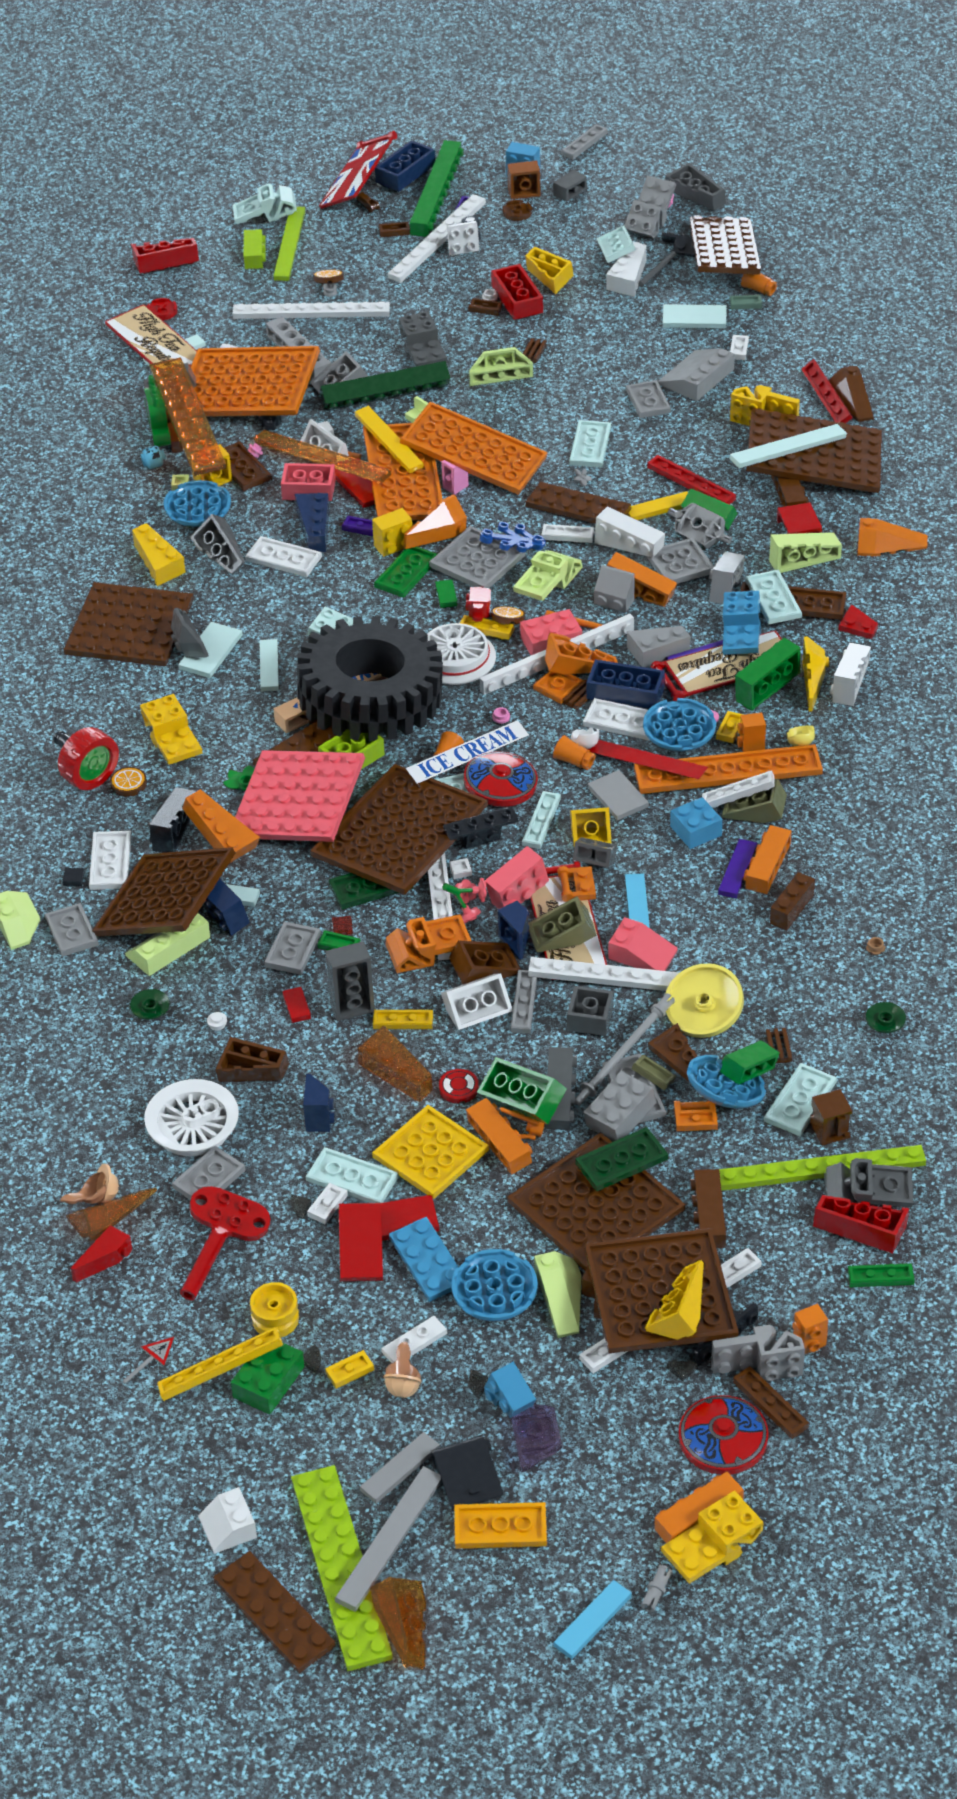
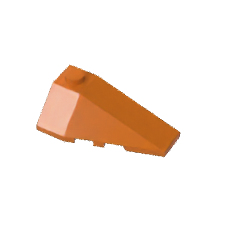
M453 494L441 500L437 504L438 507L433 512L430 510L422 522H416L404 533L403 548L409 549L446 540L463 533L466 530L467 516L457 497Z
M860 518L857 556L876 557L885 552L895 554L898 550L908 552L927 549L928 535L879 519Z
M549 633L545 661L549 671L552 673L564 675L590 673L595 659L618 663L616 657L598 649L592 651L585 647L586 644L581 642L579 645L570 641L571 638L554 633Z

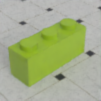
M262 229L244 230L245 269L263 268V262H266V235L262 234Z

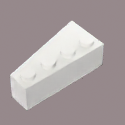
M633 242L636 250L620 257L606 274V290L635 297L638 282L641 279V273L646 263V245Z
M606 507L596 517L595 544L649 557H654L664 547L665 533L610 507Z
M849 643L847 650H844L843 658L834 674V684L831 685L830 694L833 695L832 702L854 706L870 661V646Z

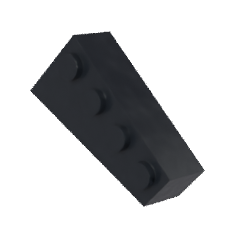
M175 787L149 824V840L152 843L153 851L161 853L176 852L191 821L182 809L185 798L197 791Z

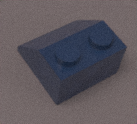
M515 901L498 909L499 938L504 943H508L511 951L521 960L524 957L529 939V912L525 906Z
M306 1074L303 1101L306 1132H330L331 1124H335V1111H331L334 1109V1098H330V1092L327 1087L311 1074Z

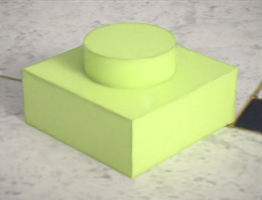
M189 474L172 475V490L177 489L178 485L189 482Z

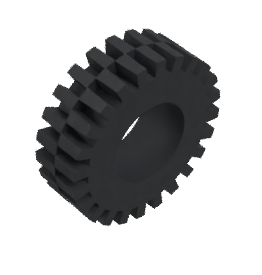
M362 616L353 617V625L350 626L344 619L336 621L335 630L326 624L320 628V634L313 632L309 635L308 642L302 643L301 653H298L297 698L300 709L302 711L306 710V717L310 721L317 719V726L320 729L325 730L332 725V734L339 737L346 729L350 730V739L359 740L361 733H368L369 741H375L378 739V733L382 732L385 733L388 740L396 738L397 729L405 736L413 733V725L421 729L426 725L427 718L433 719L435 717L436 708H440L443 675L441 650L437 651V643L434 640L428 641V634L421 630L414 634V625L409 623L399 629L397 619L390 618L386 625L380 624L379 616H372L371 624H364ZM373 673L381 674V676L388 679L362 681L351 677Z

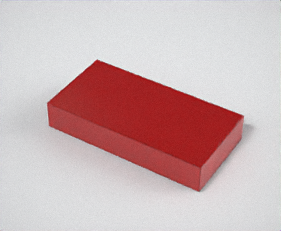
M302 987L283 990L282 994L291 1022L295 1023L311 1019V1013Z

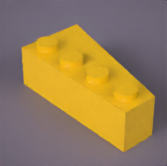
M147 523L132 529L134 546L140 557L143 558L146 568L148 567L156 586L186 573L184 556Z

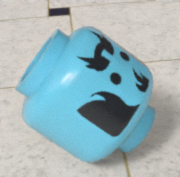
M158 446L143 449V454H140L143 466H147L148 469L163 466V460L166 459L164 450H160Z

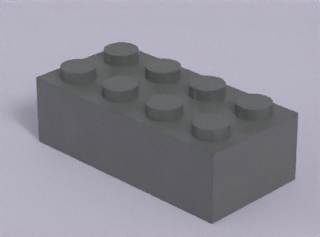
M364 941L326 951L330 1005L336 1020L341 1021L374 1012L371 957Z

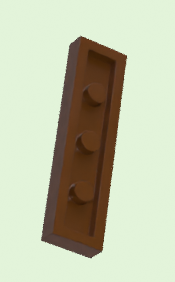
M751 1366L733 1377V1383L791 1439L809 1428V1422Z

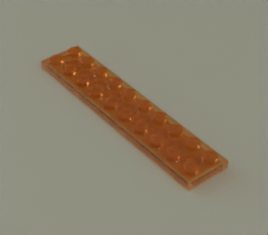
M181 357L149 364L150 371L154 376L155 383L193 475L197 476L226 469L225 460Z

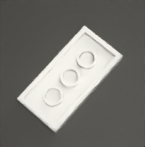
M260 536L245 556V559L248 562L308 577L322 558V552Z
M596 698L593 699L583 720V726L649 740L643 728V720L648 711L647 709Z
M131 831L93 832L89 877L90 890L120 889L129 874Z

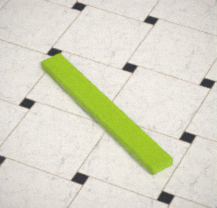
M297 207V211L288 215L274 272L275 281L290 280L306 212L305 207Z

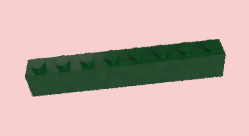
M446 361L323 385L320 388V395L324 409L335 410L339 406L350 407L354 403L360 402L364 404L374 399L379 401L388 396L398 397L403 393L413 394L418 390L428 391L433 387L443 388L449 384L451 378Z

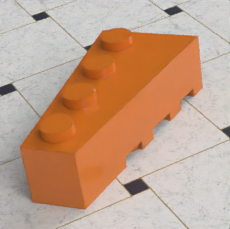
M615 552L607 563L609 567L635 574L634 598L641 597L646 602L665 607L674 594L677 582L618 552Z

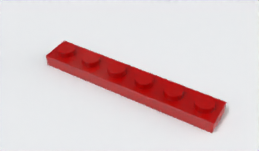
M812 359L801 368L833 420L845 424L853 418L818 363Z
M656 455L647 462V468L688 489H694L729 505L736 500V494L660 455Z

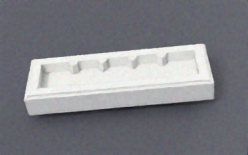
M543 524L541 536L545 540L592 543L594 527Z
M432 1316L382 1347V1353L391 1363L395 1362L397 1359V1347L405 1341L410 1347L412 1356L446 1335L447 1329L435 1316Z

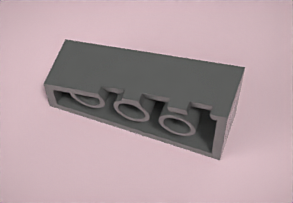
M690 162L665 175L666 180L676 183L674 193L711 210H716L726 204L725 189Z
M549 1047L547 1076L556 1079L567 1090L549 1124H545V1129L570 1130V1122H574V1110H571V1104H575V1092H572L573 1086H576L574 1068H577V1056L574 1055L573 1048Z

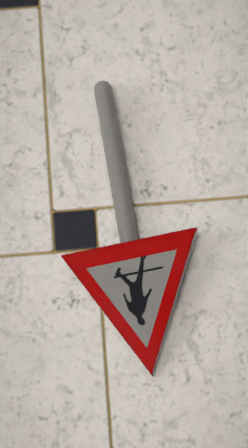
M174 1337L141 1346L140 1348L149 1354L150 1357L123 1380V1383H127L153 1359L165 1366Z

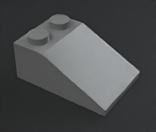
M346 351L310 383L320 393V388L323 385L367 377L368 375Z

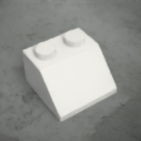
M239 1487L217 1495L199 1515V1520L214 1554L257 1538L254 1519Z

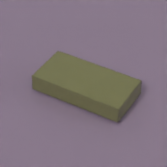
M642 1055L631 1068L664 1091L676 1078V1075L645 1055Z

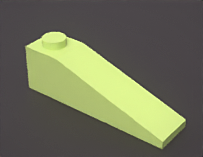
M556 1251L534 1256L537 1280L558 1338L578 1334L582 1276L577 1263L573 1258Z

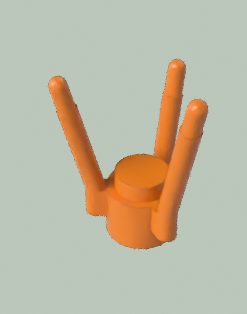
M503 1107L499 1108L500 1111L528 1122L526 1131L529 1134H520L521 1139L535 1140L536 1136H542L545 1123Z

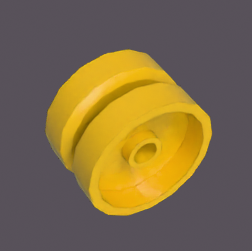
M271 1282L258 1287L251 1295L250 1310L254 1329L259 1334L277 1327L280 1336L285 1337L295 1330L299 1322L298 1301L295 1291L290 1286Z

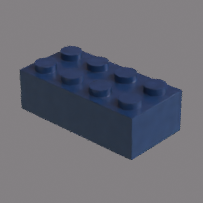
M411 140L375 167V182L394 191H401L433 167L435 163V149Z
M595 659L587 680V699L593 700L596 698L650 709L653 705L660 702L665 688V670Z

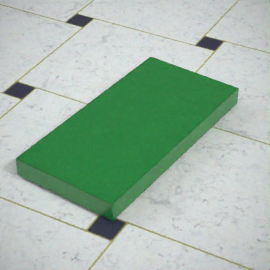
M420 547L405 549L374 582V587L404 598L431 569L429 561L437 553Z

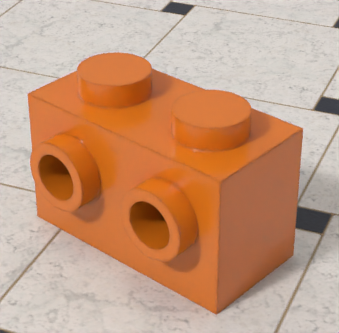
M762 712L740 715V723L737 724L738 733L740 734L737 737L738 747H741L742 752L765 750L766 723Z
M818 1303L795 1312L794 1323H792L793 1334L802 1338L805 1354L816 1352L826 1346L828 1318Z

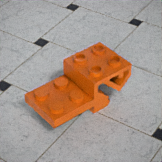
M461 914L425 921L424 917L411 919L406 923L408 933L399 928L386 937V948L396 972L402 973L434 966L435 955L452 952L458 940H472Z

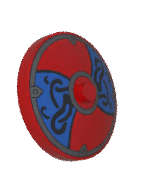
M508 752L480 754L470 760L464 770V785L467 791L488 800V804L493 806L506 807L521 804L530 799L537 788L538 777L534 767L524 758Z
M727 1395L711 1396L694 1403L684 1413L679 1425V1444L686 1458L696 1467L713 1474L722 1475L725 1472H728L730 1475L737 1474L753 1467L763 1457L768 1444V1427L760 1411L749 1402Z

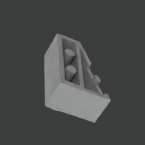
M724 552L718 558V562L714 564V568L710 570L709 579H712L709 602L723 604L724 592H735L733 586L734 584L738 585L743 573L745 555Z
M683 626L627 631V648L641 667H648L654 661L663 662L666 661L667 656L690 650V635Z

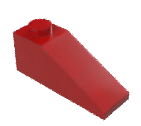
M110 1225L71 1267L73 1281L77 1283L120 1263L132 1251L130 1235Z

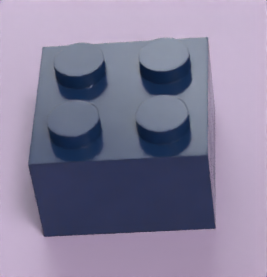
M219 878L204 905L208 908L207 914L213 921L216 919L221 930L227 931L232 936L248 925L250 921L241 899Z

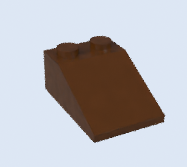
M458 940L449 956L462 985L492 974L501 973L502 978L517 975L518 970H521L508 943Z

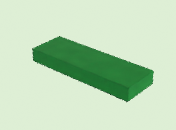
M912 1263L848 1266L847 1269L850 1287L914 1285L915 1281Z

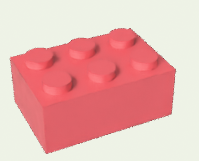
M285 463L281 480L282 500H295V494L328 493L329 501H332L336 482L335 464Z
M570 609L520 622L521 640L531 656L546 650L549 633L564 635L571 639L582 634V629Z
M528 846L485 880L491 903L498 909L515 901L521 904L549 881L543 858Z

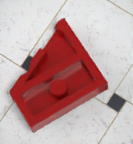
M850 605L839 624V631L871 640L878 629L877 622L853 605Z

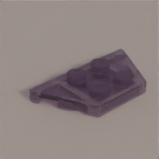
M534 1403L532 1407L510 1418L521 1472L527 1471L562 1449L554 1407Z

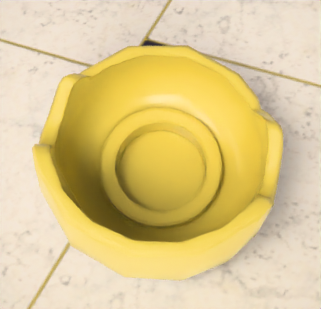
M799 726L789 729V732H787L788 742L792 746L810 745L815 739L814 726Z

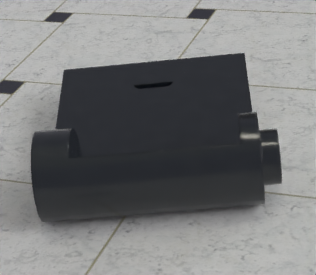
M483 1435L431 1450L434 1467L440 1474L452 1511H455V1505L478 1504L504 1496L489 1452L492 1451L488 1438H484Z

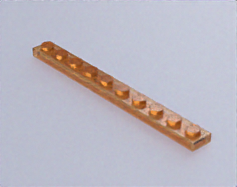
M263 430L254 437V442L258 445L318 464H335V469L377 483H382L391 476V470L267 430Z

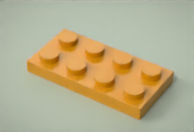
M546 1502L455 1505V1549L547 1546Z

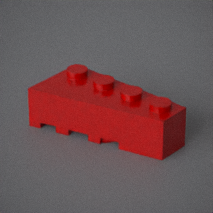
M194 238L173 240V243L168 241H159L158 244L144 242L142 246H137L136 243L131 244L133 261L139 273L146 274L154 270H164L168 267H179L183 264H193L199 261L198 247Z

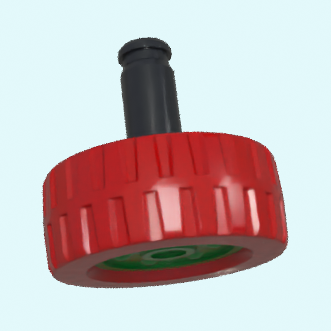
M86 727L78 730L71 736L65 734L64 731H58L54 735V743L62 748L58 757L59 773L80 790L95 789L102 785L115 770L119 758L118 746L110 736L100 729Z

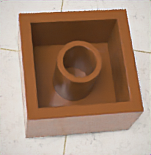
M537 160L507 164L508 192L511 200L541 196L540 168Z

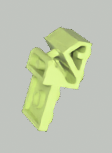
M545 550V552L538 551L531 559L532 566L513 586V589L516 593L543 601L554 587L565 589L583 568L580 559L550 550Z

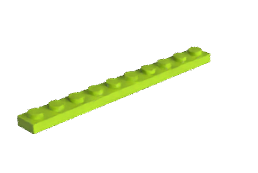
M922 1145L719 1169L721 1190L824 1178L826 1167L842 1162L850 1169V1163L855 1158L872 1159V1164L900 1167L926 1166V1158Z

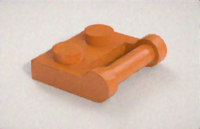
M562 866L558 868L557 872L561 879L563 891L561 897L563 901L567 902L576 896L581 901L596 899L591 866L578 868ZM573 877L575 892L570 890L568 878Z
M674 1101L676 1132L718 1129L716 1106L710 1101Z

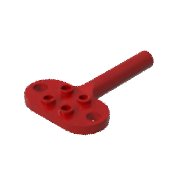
M214 1186L202 1187L196 1190L190 1200V1213L197 1222L208 1226L212 1231L180 1291L183 1298L190 1301L196 1299L226 1238L236 1237L245 1241H254L265 1236L269 1230L271 1219L269 1212L264 1206ZM203 1199L206 1201V1204L199 1205L196 1203V1200ZM261 1222L264 1224V1227L257 1228L253 1224Z

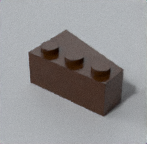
M230 1037L215 1070L219 1082L275 1081L283 1079L289 1066V1061L284 1050Z

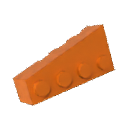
M201 789L185 798L182 809L213 849L233 847L236 854L231 862L257 847L260 837Z

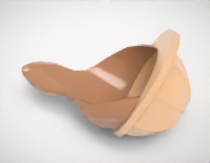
M102 1164L97 1173L93 1174L85 1182L80 1192L66 1194L60 1198V1201L68 1204H75L77 1202L102 1204L109 1202L118 1192V1179L111 1173L108 1164Z
M404 1341L397 1347L396 1361L387 1366L386 1374L384 1375L388 1391L393 1396L399 1398H407L413 1395L422 1381L419 1371L410 1364V1347Z

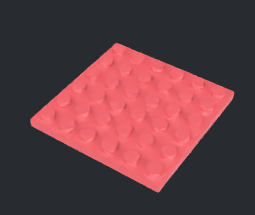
M262 750L235 818L258 835L260 839L334 842L365 760L364 753Z

